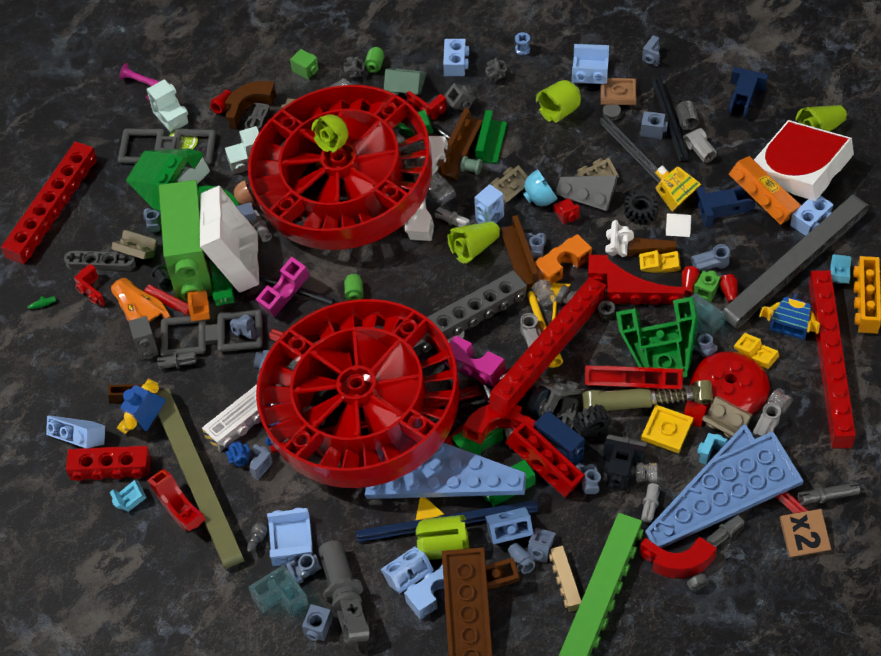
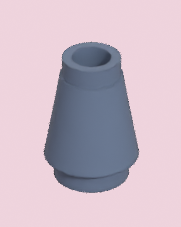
M512 544L508 548L511 558H514L518 572L527 574L535 568V559L519 544Z

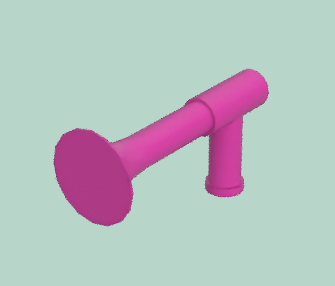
M127 63L123 65L119 75L120 80L132 78L149 86L160 82L131 71Z

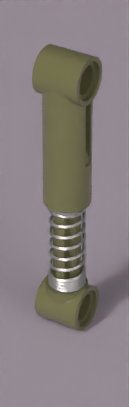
M709 380L693 382L692 386H686L683 389H662L661 391L659 389L657 391L654 389L650 390V388L607 392L591 390L582 394L583 408L589 409V406L594 407L598 404L604 406L606 411L649 408L652 407V404L657 405L660 402L661 404L663 402L668 404L671 401L672 403L674 401L679 403L682 400L683 402L690 400L705 405L714 401L712 383Z

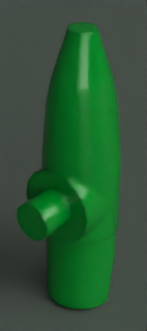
M41 296L39 301L27 307L28 309H36L57 301L55 296L49 298Z

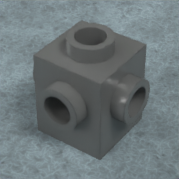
M453 83L444 95L450 106L455 110L469 108L476 99L469 86Z

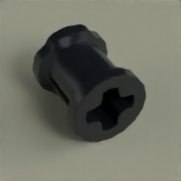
M163 264L155 266L151 271V275L157 279L159 287L167 289L172 286L167 267Z

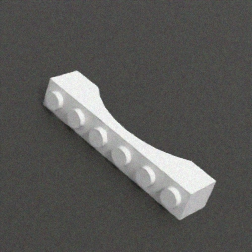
M429 136L432 150V176L439 168L436 166L438 160L444 159V163L446 162L444 148L447 150L448 143L444 136ZM420 143V151L425 150L424 144ZM426 156L417 159V167L424 166ZM420 174L414 175V183H416ZM425 199L416 213L405 223V232L408 233L410 240H432L434 222L426 209Z

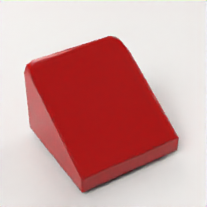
M687 400L684 415L693 417V426L701 427L703 423L702 418L706 415L707 407Z

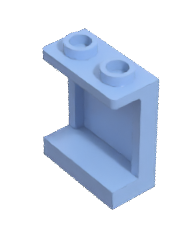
M574 44L572 83L607 84L609 45Z
M295 508L289 511L277 510L267 514L271 546L270 558L273 567L286 565V563L293 560L299 561V558L304 554H311L313 556L311 524L307 508Z

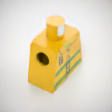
M662 165L655 172L661 179L655 188L672 212L701 185L680 167H676L669 173Z

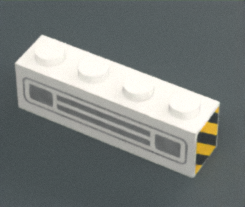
M257 385L202 427L205 438L219 452L228 448L237 438L245 435L252 426L261 422L256 401Z

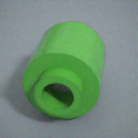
M373 47L368 51L364 65L365 69L369 72L376 73L380 71L384 60L382 49Z
M357 274L348 275L344 281L346 300L363 299V280Z

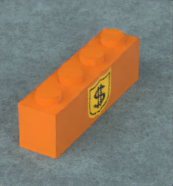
M750 156L739 160L729 173L780 225L789 221L792 218V214L801 206Z

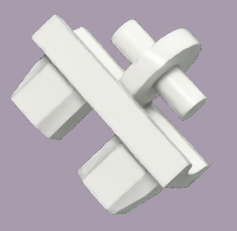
M614 220L611 229L606 231V237L611 241L610 244L606 245V253L611 256L616 254L622 257L627 256L628 242L633 240L634 232L629 230V227L621 226L617 220Z

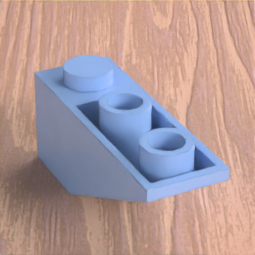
M47 416L46 435L83 448L104 445L105 425L87 420Z

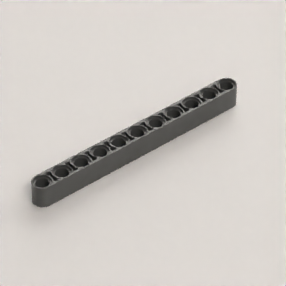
M855 195L850 196L729 303L722 311L721 318L734 328H739L858 222L868 211L869 205Z

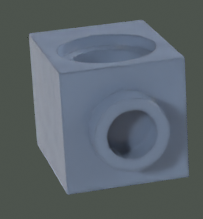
M644 111L641 136L662 139L663 132H667L668 122L665 121V114Z
M311 604L302 625L304 636L313 641H324L333 620L331 610ZM316 622L321 623V625L317 627L312 626Z

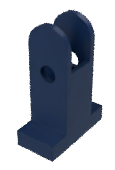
M733 67L730 83L735 84L736 88L730 102L728 114H732L734 106L737 105L745 107L743 117L746 118L756 89L765 91L768 74Z
M704 186L696 188L695 200L705 227L713 225V218L749 212L755 207V201L753 199H746L750 195L742 187L706 193Z

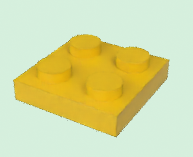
M655 405L641 440L679 454L693 423V417Z

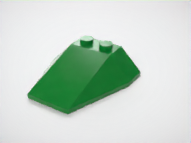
M190 148L144 151L126 181L155 211L161 212L159 185L174 183L184 166L195 169L204 154Z

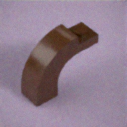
M250 82L240 86L230 94L225 102L227 109L226 121L229 122L230 129L237 130L243 112L255 106V103L273 106L276 96L274 82Z

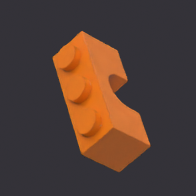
M578 234L568 238L562 245L553 248L548 254L539 257L535 261L538 278L548 287L557 283L563 278V267L560 264L568 262L579 268L589 261V255H592V247Z

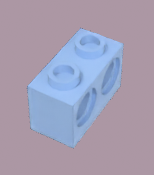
M445 39L444 76H465V69H468V59H466V56H469V46H466L465 39Z
M490 184L475 196V215L478 223L492 221L496 224L504 217L503 193Z
M819 196L816 201L808 199L792 214L790 226L806 236L832 213L833 204L822 196Z
M413 547L381 569L389 586L399 594L428 573L434 571L426 554L416 547Z

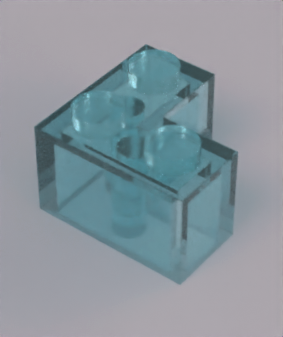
M284 564L248 587L251 598L262 613L281 602L292 618L309 607L306 594Z

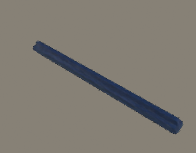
M536 500L432 518L465 515L466 520H462V522L470 524L486 521L485 516L523 507L527 509L528 513L538 512V504ZM423 519L357 530V541L364 542L416 533L417 525Z

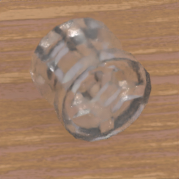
M778 388L771 394L767 403L773 402L778 404L781 408V413H783L790 406L793 398L789 395L786 396L784 391Z

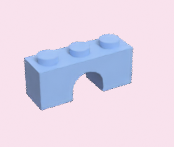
M443 565L434 573H428L418 584L409 586L406 592H404L406 603L420 620L437 609V600L433 593L438 589H444Z

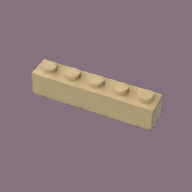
M563 546L550 549L549 560L553 562V572L557 574L556 581L561 586L560 593L565 598L563 600L565 608L568 607L569 612L578 610L581 599Z

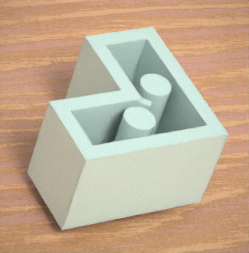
M164 79L147 89L153 113L170 133L189 123L187 118L188 111L184 106H180L178 99L175 97L176 90L172 84L169 85Z
M256 126L239 131L242 143L225 148L233 175L248 170L251 148L259 134Z

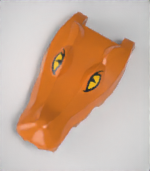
M121 278L111 285V292L118 299L127 321L144 316L148 317L149 322L159 315L163 319L171 318L164 305L157 298L136 287L129 279Z

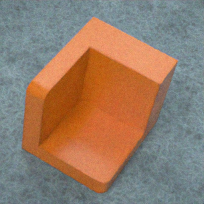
M207 291L188 292L191 321L210 319Z

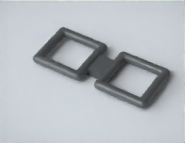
M163 129L123 130L118 156L120 164H136L140 158L126 157L129 136H157L154 150L179 149L181 136L209 137L206 158L203 159L207 165L212 163L216 140L215 130L177 129L174 136H164L165 132Z
M250 310L219 313L217 324L206 325V320L191 321L190 316L164 318L161 320L160 355L168 357L173 356L174 353L180 355L192 352L204 354L206 352V345L217 344L219 352L260 349L263 347L262 311ZM244 314L250 318H255V329L259 331V336L254 342L225 344V320L239 319ZM198 323V347L168 349L169 325Z

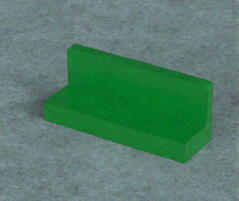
M490 110L485 111L476 147V160L481 159L482 163L498 164L507 122L493 120V111Z

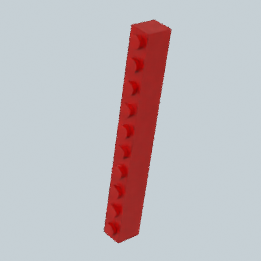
M831 270L811 271L809 291L812 312H814L816 320L820 323L819 333L816 334L831 447L852 448L855 439V429Z
M591 277L587 279L490 393V409L505 417L510 413L595 312L600 302L604 300L606 284Z

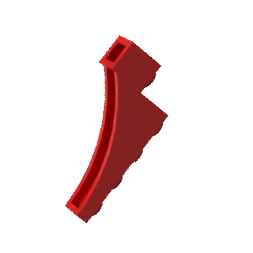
M589 255L588 278L591 277L607 284V301H611L613 304L674 305L673 300L684 298V287L661 285L643 280L618 267L608 259V255Z
M585 365V385L683 389V369Z

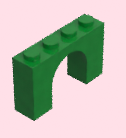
M502 428L489 432L481 445L463 437V431L452 437L454 447L476 455H480L487 448L504 440ZM525 459L511 466V468L525 472V490L535 485V473ZM515 495L483 497L495 507Z

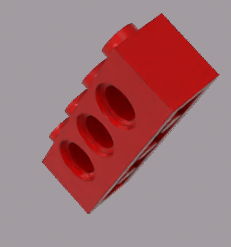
M526 420L512 431L506 441L510 448L523 460L525 459L537 473L565 498L578 486L585 476Z
M148 446L68 449L66 472L70 480L82 481L83 479L102 480L103 478L148 477L150 474L151 454Z

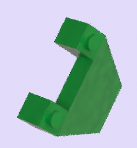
M693 297L673 300L677 321L644 328L641 325L639 311L635 308L616 312L619 331L638 367L683 369V378L688 376L699 323L697 304Z

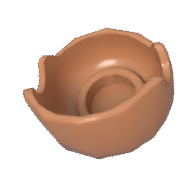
M244 180L236 185L234 197L239 205L251 202L252 207H254L257 203H255L254 195L248 188L249 184Z

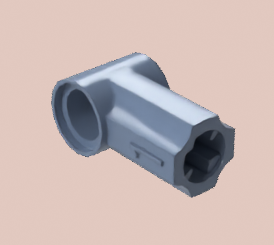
M719 244L711 251L692 256L693 267L698 268L699 272L714 267L723 269L729 265L730 250L726 245Z

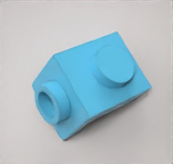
M832 255L830 266L832 282L836 284H849L851 256Z
M708 433L705 442L700 443L697 454H700L699 462L707 465L713 449L720 451L728 440L721 435Z
M136 480L120 492L114 489L110 491L113 505L118 509L128 512L147 498L140 483Z

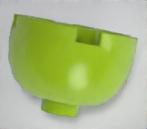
M324 115L316 119L312 124V131L315 130L316 135L314 140L325 152L332 151L333 153L339 150L348 139V128L345 122L336 115Z

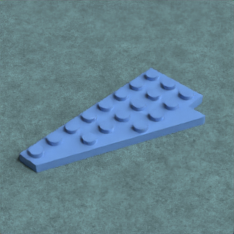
M744 424L647 528L645 535L648 540L660 548H664L803 484V479L773 431L754 439L747 425Z
M443 443L417 469L394 481L366 487L365 496L367 499L524 495L526 475L525 472Z

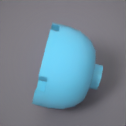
M538 169L527 177L524 183L526 191L524 196L529 203L533 201L537 206L542 207L557 200L556 195Z

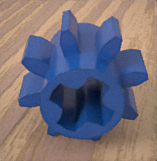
M240 441L230 444L228 447L229 451L225 452L229 463H235L236 466L247 464L249 461L248 457L252 456L248 444L243 445Z

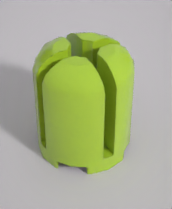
M465 515L421 520L416 528L418 550L424 552L428 560L442 559V551L469 549L468 532L465 522H462V520H466Z

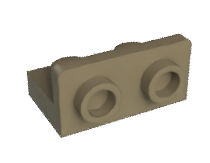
M600 158L593 162V166L588 168L586 165L578 169V173L574 177L618 175L610 158L605 160Z
M519 165L514 169L512 167L508 168L503 173V178L497 177L490 183V185L503 193L504 204L524 189V183L528 176Z
M124 230L120 241L113 242L111 249L141 259L152 258L155 254L157 239Z
M716 396L708 413L703 416L702 420L707 422V426L713 429L718 428L724 432L725 436L732 438L744 424L748 425L752 414Z

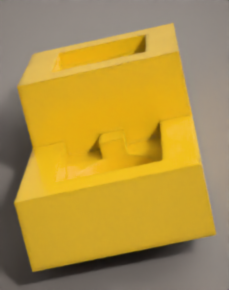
M657 250L639 254L640 270L642 272L658 273L681 270L678 251L659 254Z
M746 333L734 345V349L739 353L753 358L762 367L767 369L779 357L777 350L762 345L761 339Z

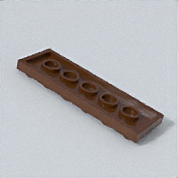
M484 547L442 551L449 656H492Z

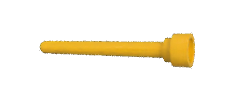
M529 291L527 296L533 313L538 318V326L542 333L546 328V324L535 293ZM560 353L549 365L550 368L558 367L563 363Z

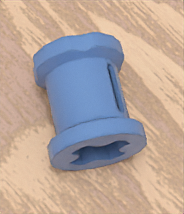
M524 32L518 33L515 36V42L517 43L515 46L516 53L518 55H527L530 52V36Z

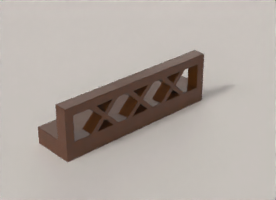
M464 108L447 142V150L444 148L446 162L444 163V159H439L436 164L439 167L437 169L439 176L456 181L461 170V161L464 156L468 157L483 123V120L471 117L470 109Z
M518 215L512 216V226L500 228L503 243L515 273L527 285V289L538 286V271Z

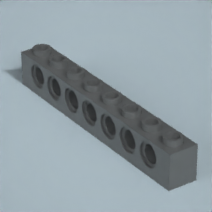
M513 270L427 318L441 330L448 340L453 336L460 335L470 327H475L480 321L491 318L495 313L506 310L511 304L522 301L526 296L527 285ZM421 339L412 349L418 356L429 352L433 346Z

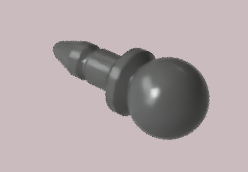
M264 523L253 525L249 535L248 552L254 550L256 545L262 542L267 535L268 528Z

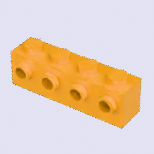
M860 256L858 266H854L853 277H857V281L854 282V293H857V297L854 300V309H858V313H855V325H858L859 333L878 334L881 324L879 257Z

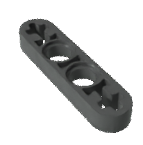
M70 251L64 256L66 266L74 270H82L89 264H92L96 270L131 271L136 266L135 257L122 252ZM90 258L96 259L93 263H87V260ZM107 259H114L110 264L104 263Z

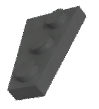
M618 175L560 177L555 195L608 211Z

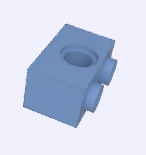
M525 507L485 516L488 533L493 544L534 535L531 518Z

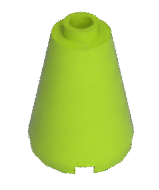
M841 105L805 107L798 111L796 121L831 132L846 120L847 112Z
M492 221L452 228L447 238L451 252L458 255L456 259L462 263H468L499 238L500 228Z

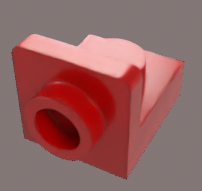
M570 198L553 204V210L563 224L573 222L580 217V207L578 204L574 205Z

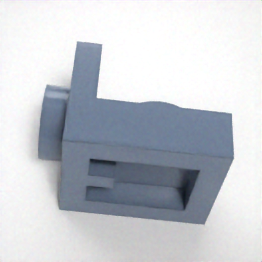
M653 35L643 48L642 61L654 66L659 64V37Z
M254 444L252 448L255 458L251 461L249 468L252 477L259 480L273 461L271 452L266 447Z
M535 528L534 535L529 540L528 553L536 561L546 563L556 533Z

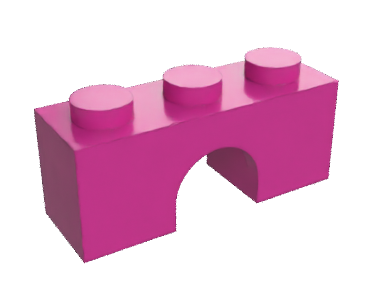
M292 256L281 268V277L278 283L272 288L267 285L255 299L260 308L274 318L310 276L306 266Z
M455 336L449 343L455 357L457 370L461 371L464 375L471 376L480 383L493 387L505 373L506 366L503 358L487 351L483 357L472 359L474 356L472 343L458 336Z

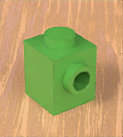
M302 49L290 59L292 71L306 79L316 74L319 69L317 57Z

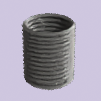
M692 101L679 103L676 107L680 127L684 130L694 129L699 124L695 104Z

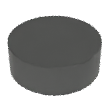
M607 104L603 108V115H607L612 121L617 120L621 115V108L619 105Z
M699 574L691 578L687 585L690 591H696L706 586L709 580L706 574Z

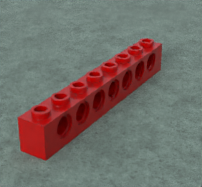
M74 142L1 246L5 258L25 264L27 259L32 256L36 246L41 243L45 233L50 230L54 220L59 217L63 207L68 204L74 191L78 189L83 178L87 176L90 168L96 163L97 157L93 147Z

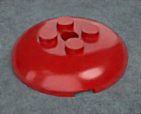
M732 351L718 352L704 358L693 370L690 386L696 381H711L713 400L716 396H719L749 412L752 416L763 408L770 391L769 378L763 367L753 358ZM712 403L705 404L707 407L706 413H708Z

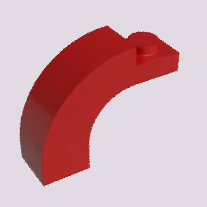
M488 404L477 409L464 424L463 437L481 445L487 434L494 429L510 428L514 430L524 420L534 428L536 421L529 416L522 415V407L519 405H515L505 417L490 409Z
M162 469L147 480L162 505L183 530L191 531L199 527L206 520L203 513L188 501L173 476L165 469Z
M701 537L696 540L691 548L681 553L667 552L647 538L640 545L642 557L649 562H653L652 571L669 578H687L699 574L712 563L717 551L715 546Z

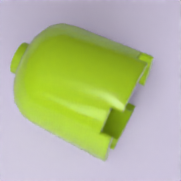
M561 80L541 90L536 95V102L539 101L541 107L539 112L547 121H555L557 123L580 106L581 95L578 87L572 82Z

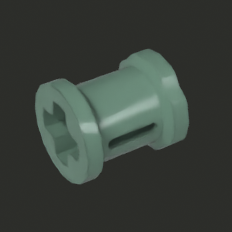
M464 156L461 161L460 171L474 172L475 175H479L482 169V160L468 159L467 156Z

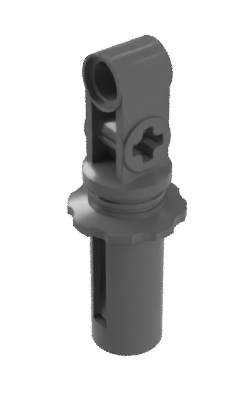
M328 541L319 548V555L329 585L324 591V597H326L325 599L328 603L332 604L333 610L338 614L345 643L368 641L369 627L361 607L362 599L360 594L363 592L362 583L360 580L353 579L343 544L340 541Z

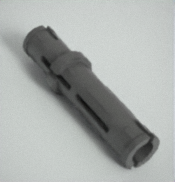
M857 482L828 488L817 487L812 491L799 492L798 501L800 505L816 502L821 504L826 500L859 495L860 487Z

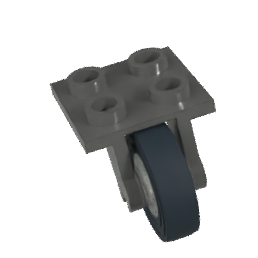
M554 374L552 377L540 376L534 383L536 388L527 402L526 414L537 421L547 411L553 414L562 396L583 394L586 389L579 387V384L576 382L564 380V377Z

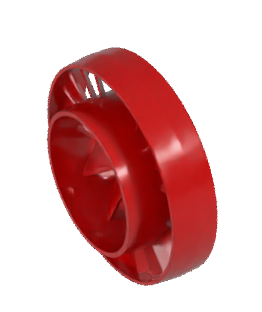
M339 85L316 90L292 101L279 110L264 125L251 148L248 161V177L260 209L273 227L283 236L310 248L322 250L351 249L373 243L390 235L416 213L423 203L431 184L432 150L428 132L422 118L404 99L389 91L372 86ZM329 114L341 118L348 128L346 143L333 153L332 151L325 152L317 145L314 140L316 136L315 130L312 131L313 122ZM401 122L416 135L398 144L392 129ZM420 140L426 148L425 150L402 156L399 147ZM426 156L423 167L404 168L402 159ZM321 162L322 168L300 179L305 169L311 163ZM324 173L329 176L316 201L301 196ZM405 173L420 174L416 183L405 181ZM343 178L348 200L340 202V179ZM299 216L304 224L300 226L292 222Z
M358 299L335 303L300 319L274 343L259 372L256 387L257 409L268 438L276 450L291 467L302 475L322 484L342 488H363L381 485L403 477L425 463L440 448L450 433L456 418L459 402V376L455 357L448 340L441 330L426 316L410 307L378 299ZM375 326H384L383 329L374 328ZM421 339L432 345L439 352L420 363L418 356L412 349ZM293 360L298 362L294 371L287 369V366ZM444 360L446 361L450 370L424 377L422 368ZM334 374H340L337 380L330 379ZM453 379L452 390L427 392L426 383ZM338 390L339 394L308 410L311 400L317 391ZM428 398L447 399L449 403L445 410L428 407ZM341 402L346 404L332 435L318 430L317 427ZM359 407H363L369 435L361 436ZM428 415L440 420L435 424L428 419ZM292 436L284 446L280 444V442ZM315 451L323 457L320 464L311 463L307 459Z

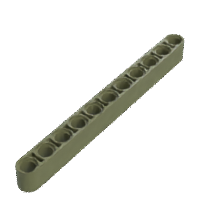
M169 388L163 389L155 393L166 399L158 413V417L197 507L206 519L204 523L226 570L244 562L243 556Z

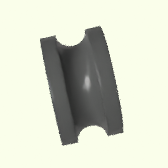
M607 300L600 302L598 305V316L603 320L612 319L615 315V305Z

